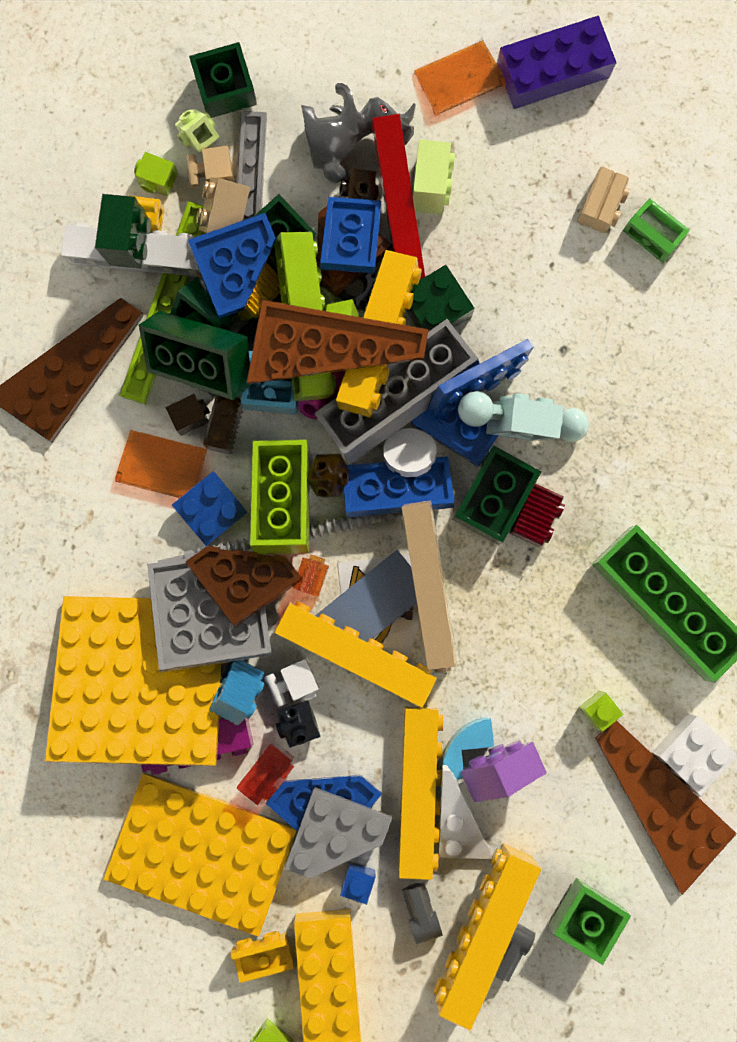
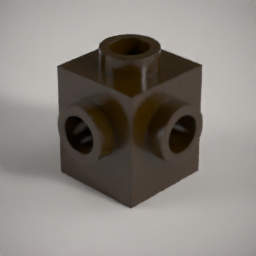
M348 169L346 171V178L340 183V196L351 199L377 200L379 194V186L376 184L377 171Z
M316 454L313 465L308 471L307 481L317 497H341L344 487L348 484L350 471L341 454Z

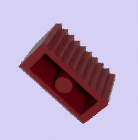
M535 484L518 514L510 534L537 547L542 546L544 542L548 544L554 533V529L551 528L553 520L555 518L559 519L565 508V504H562L564 496Z

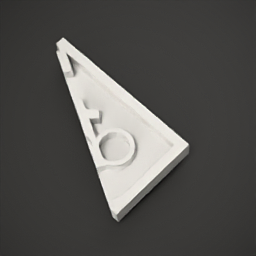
M442 765L439 858L492 859L491 849L482 835L481 828L476 822L474 814L465 796H463L453 772L448 768V765Z

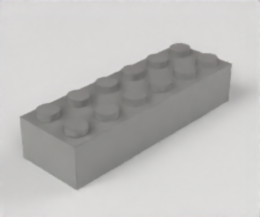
M446 319L428 332L424 359L387 365L389 376L386 384H381L379 394H381L380 404L377 410L373 409L371 418L339 409L336 398L314 414L351 464L426 411L438 385L480 364L479 359L448 319Z

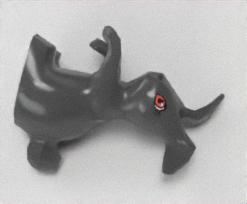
M337 83L335 91L343 97L344 107L331 105L329 108L330 111L340 116L317 118L313 107L301 105L314 169H322L326 179L333 183H339L346 178V171L340 164L360 140L373 133L372 119L398 114L388 103L379 97L370 98L362 111L358 112L354 104L352 92L343 83ZM415 103L412 104L405 114H400L405 145L414 135V126L409 124L414 117Z

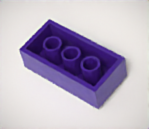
M599 15L500 47L497 65L513 109L608 79L617 63Z

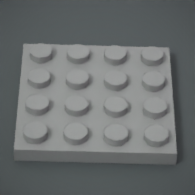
M252 549L243 550V551H251V552H253ZM189 558L147 564L160 672L272 655L265 607L234 628L186 565L185 561Z

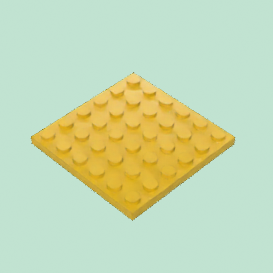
M63 596L45 761L60 763L216 766L219 715L211 712L210 707L218 688L220 689L223 663L160 672L151 598Z

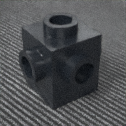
M309 700L277 711L280 721L276 723L277 732L280 739H286L289 748L321 737Z

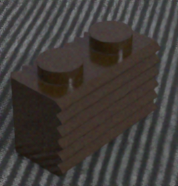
M219 395L215 396L203 441L206 449L228 455L233 453L234 439L237 438L235 434L238 433V424L241 423L239 419L242 418L240 414L244 413L240 398L236 397L234 400Z

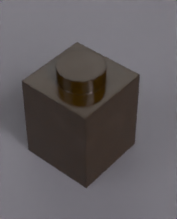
M195 394L165 407L176 431L181 436L209 422L206 415L210 413V410L205 400H199Z

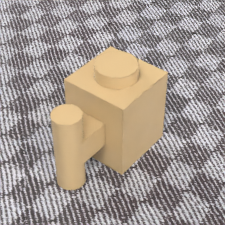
M228 146L202 149L204 163H197L196 155L194 154L186 155L190 188H199V178L206 177L207 182H209L210 177L235 182Z

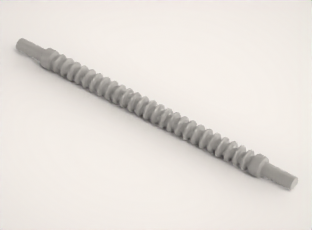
M403 512L347 517L346 519L340 516L339 520L332 518L331 522L325 520L323 524L320 521L317 522V525L310 523L309 537L316 539L317 535L323 537L325 533L330 536L331 532L338 534L339 530L346 532L347 528L352 531L353 527L360 529L361 525L368 527L369 523L375 526L376 522L383 524L384 520L388 523L393 522L397 517H402ZM245 538L242 539V542L235 540L234 544L228 541L226 546L220 543L219 549L231 551L252 549L250 540L246 541ZM198 548L197 552L188 550L184 552V555L158 560V562L191 558L200 552L201 549Z

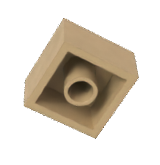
M210 177L209 182L205 181L202 190V197L205 198L203 209L199 208L196 218V224L199 225L198 230L209 233L243 221L250 187L216 177Z

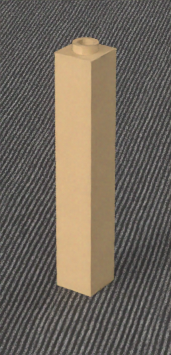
M429 500L404 504L402 512L428 670L435 669L437 673L447 672L451 670V667L456 666V654L432 503Z

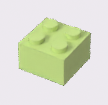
M419 139L413 188L415 212L442 215L443 206L449 205L452 190V170L455 161V153H450L451 143Z

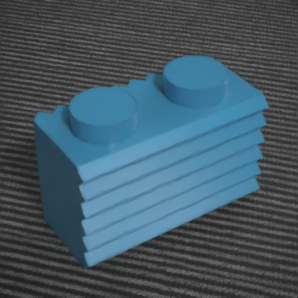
M243 660L231 661L226 666L221 679L220 689L218 688L210 711L215 712L220 717H224L225 720L234 722L235 725H239L245 718L249 719L257 706L253 701L260 694L264 686V682L261 681L264 672Z

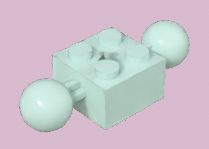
M473 391L463 396L458 406L459 416L465 424L479 427L487 423L486 434L529 441L561 438L566 442H576L581 440L589 429V421L584 412L576 408L563 410L562 405L553 404V399L537 398V401L529 400V395L513 394V397L500 396V400L491 401L485 393Z

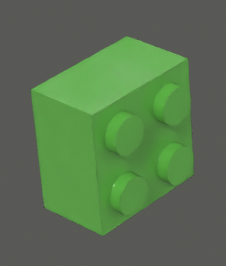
M576 878L548 926L555 936L603 965L631 918V914L620 904Z

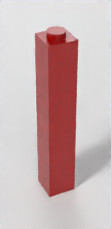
M400 113L375 117L372 119L371 124L392 251L417 257L418 267L422 269L421 280L425 277Z

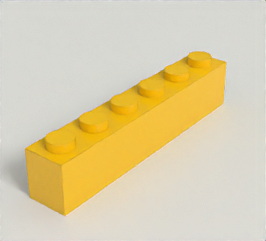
M389 250L385 251L363 318L405 325L406 319L403 316L405 310H410L414 294L411 292L414 284L418 285L421 278L422 269L418 267L417 257ZM387 365L346 370L336 398L339 409L371 418L373 409L377 410L380 404L381 394H379L381 384L385 385L389 376Z
M296 601L295 605L288 604L274 633L423 708L437 679L430 675L432 670H428V667L417 663L416 667L407 663L408 657L395 650L392 655L383 651L384 645L369 638L368 642H365L358 638L360 634L358 631L346 625L343 630L334 626L336 620L322 613L319 618L309 613L311 608L299 601Z
M404 707L399 878L433 880V871H438V854H434V843H439V826H435V815H440V798H436V787H441V770H437V759H442V742H438V731H443V715L439 714L437 708Z

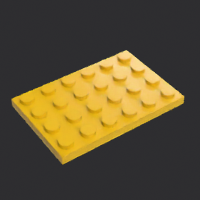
M144 772L103 880L259 937L297 831L288 824Z

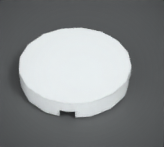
M415 428L396 431L386 439L383 447L384 462L387 467L404 477H417L428 472L431 469V465L435 463L437 456L436 443L432 437L423 430Z

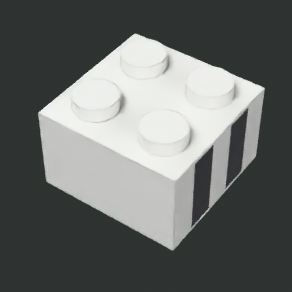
M687 714L651 752L692 792L700 796L737 757V754L698 716Z

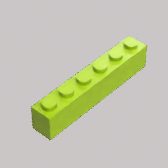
M281 232L276 237L274 243L281 302L283 304L323 311L325 299L323 294L320 293L319 286L321 283L320 268H317L316 264L318 247L316 241H313L312 232ZM331 373L292 378L295 401L326 399L334 394L336 388V380Z

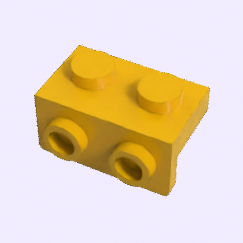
M272 931L264 934L263 938L252 941L251 938H246L235 943L236 946L232 947L230 956L231 960L235 962L240 983L294 969L295 965L287 932L279 934V931Z

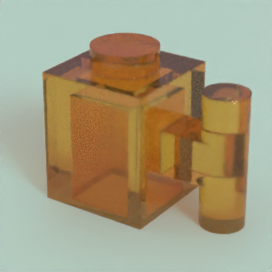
M310 555L309 559L303 557L298 570L302 581L293 586V589L320 597L329 570V566L324 564L326 559Z

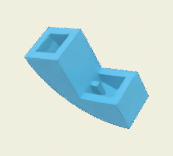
M482 717L462 726L451 737L441 759V779L442 765H448L456 779L463 778L461 771L464 770L461 750L494 747L491 718Z

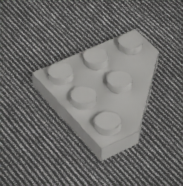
M314 787L285 869L311 879L383 845L392 816Z

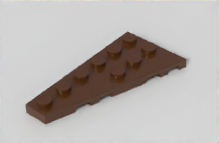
M119 298L0 385V407L48 441L53 442L144 314L124 299Z

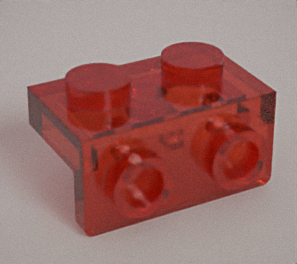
M270 744L238 784L237 790L257 806L262 799L268 801L277 790L274 786L275 782L279 777L285 779L294 768L291 764L294 756L288 751L283 753L276 746Z

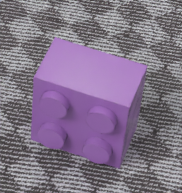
M520 740L512 742L505 747L503 744L489 749L488 756L484 757V755L470 760V766L461 771L474 802L509 797L547 773L534 743L522 744Z

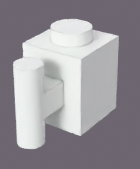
M307 658L281 669L284 680L279 683L274 673L264 677L276 707L287 703L283 693L288 690L293 701L300 698L301 702L315 697V691L320 688Z

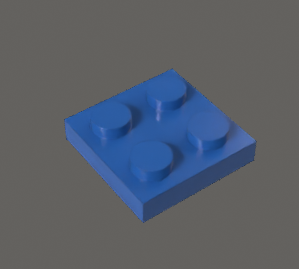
M214 471L172 504L173 508L205 546H208L248 513Z

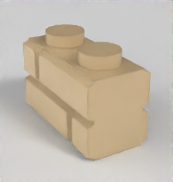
M603 166L600 167L577 222L602 233H606L610 226L615 227L621 214L620 211H617L619 203L624 204L630 192V188L626 187L630 178L618 172L615 173L613 170Z

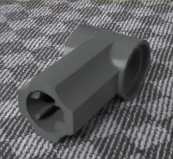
M414 883L402 889L411 918L409 922L416 944L443 936L436 911L432 909L425 883Z
M519 923L517 924L495 977L502 981H510L522 955L525 956L530 951L535 940V932Z

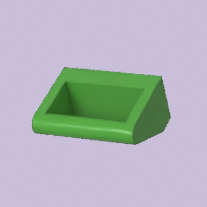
M651 198L643 204L623 229V232L662 263L690 231ZM646 210L679 235L673 243L640 218Z

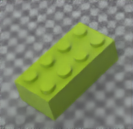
M307 440L253 441L250 546L253 552H258V554L309 553L310 485L307 478L308 471L310 470V449Z

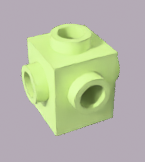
M197 109L184 112L180 116V120L175 124L180 132L177 134V137L186 148L191 147L198 153L202 149L210 147L219 138L218 133L214 129L215 123L206 112L203 114Z

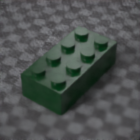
M158 311L139 324L147 372L234 400L252 385L247 383L250 369L247 336L163 311Z

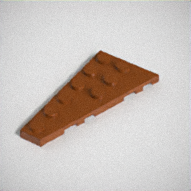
M262 300L247 383L254 384L424 359L429 329Z
M615 721L603 732H600L595 739L610 767L615 772L623 791L627 794L633 805L632 807L652 844L662 858L664 866L674 880L675 886L679 893L683 895L737 833L618 721Z

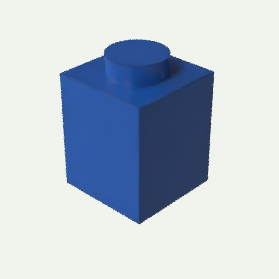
M349 861L341 885L340 896L367 905L376 878L375 870Z

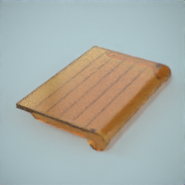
M483 40L414 70L435 116L506 85L503 74Z
M130 430L115 482L180 498L198 483L207 449Z

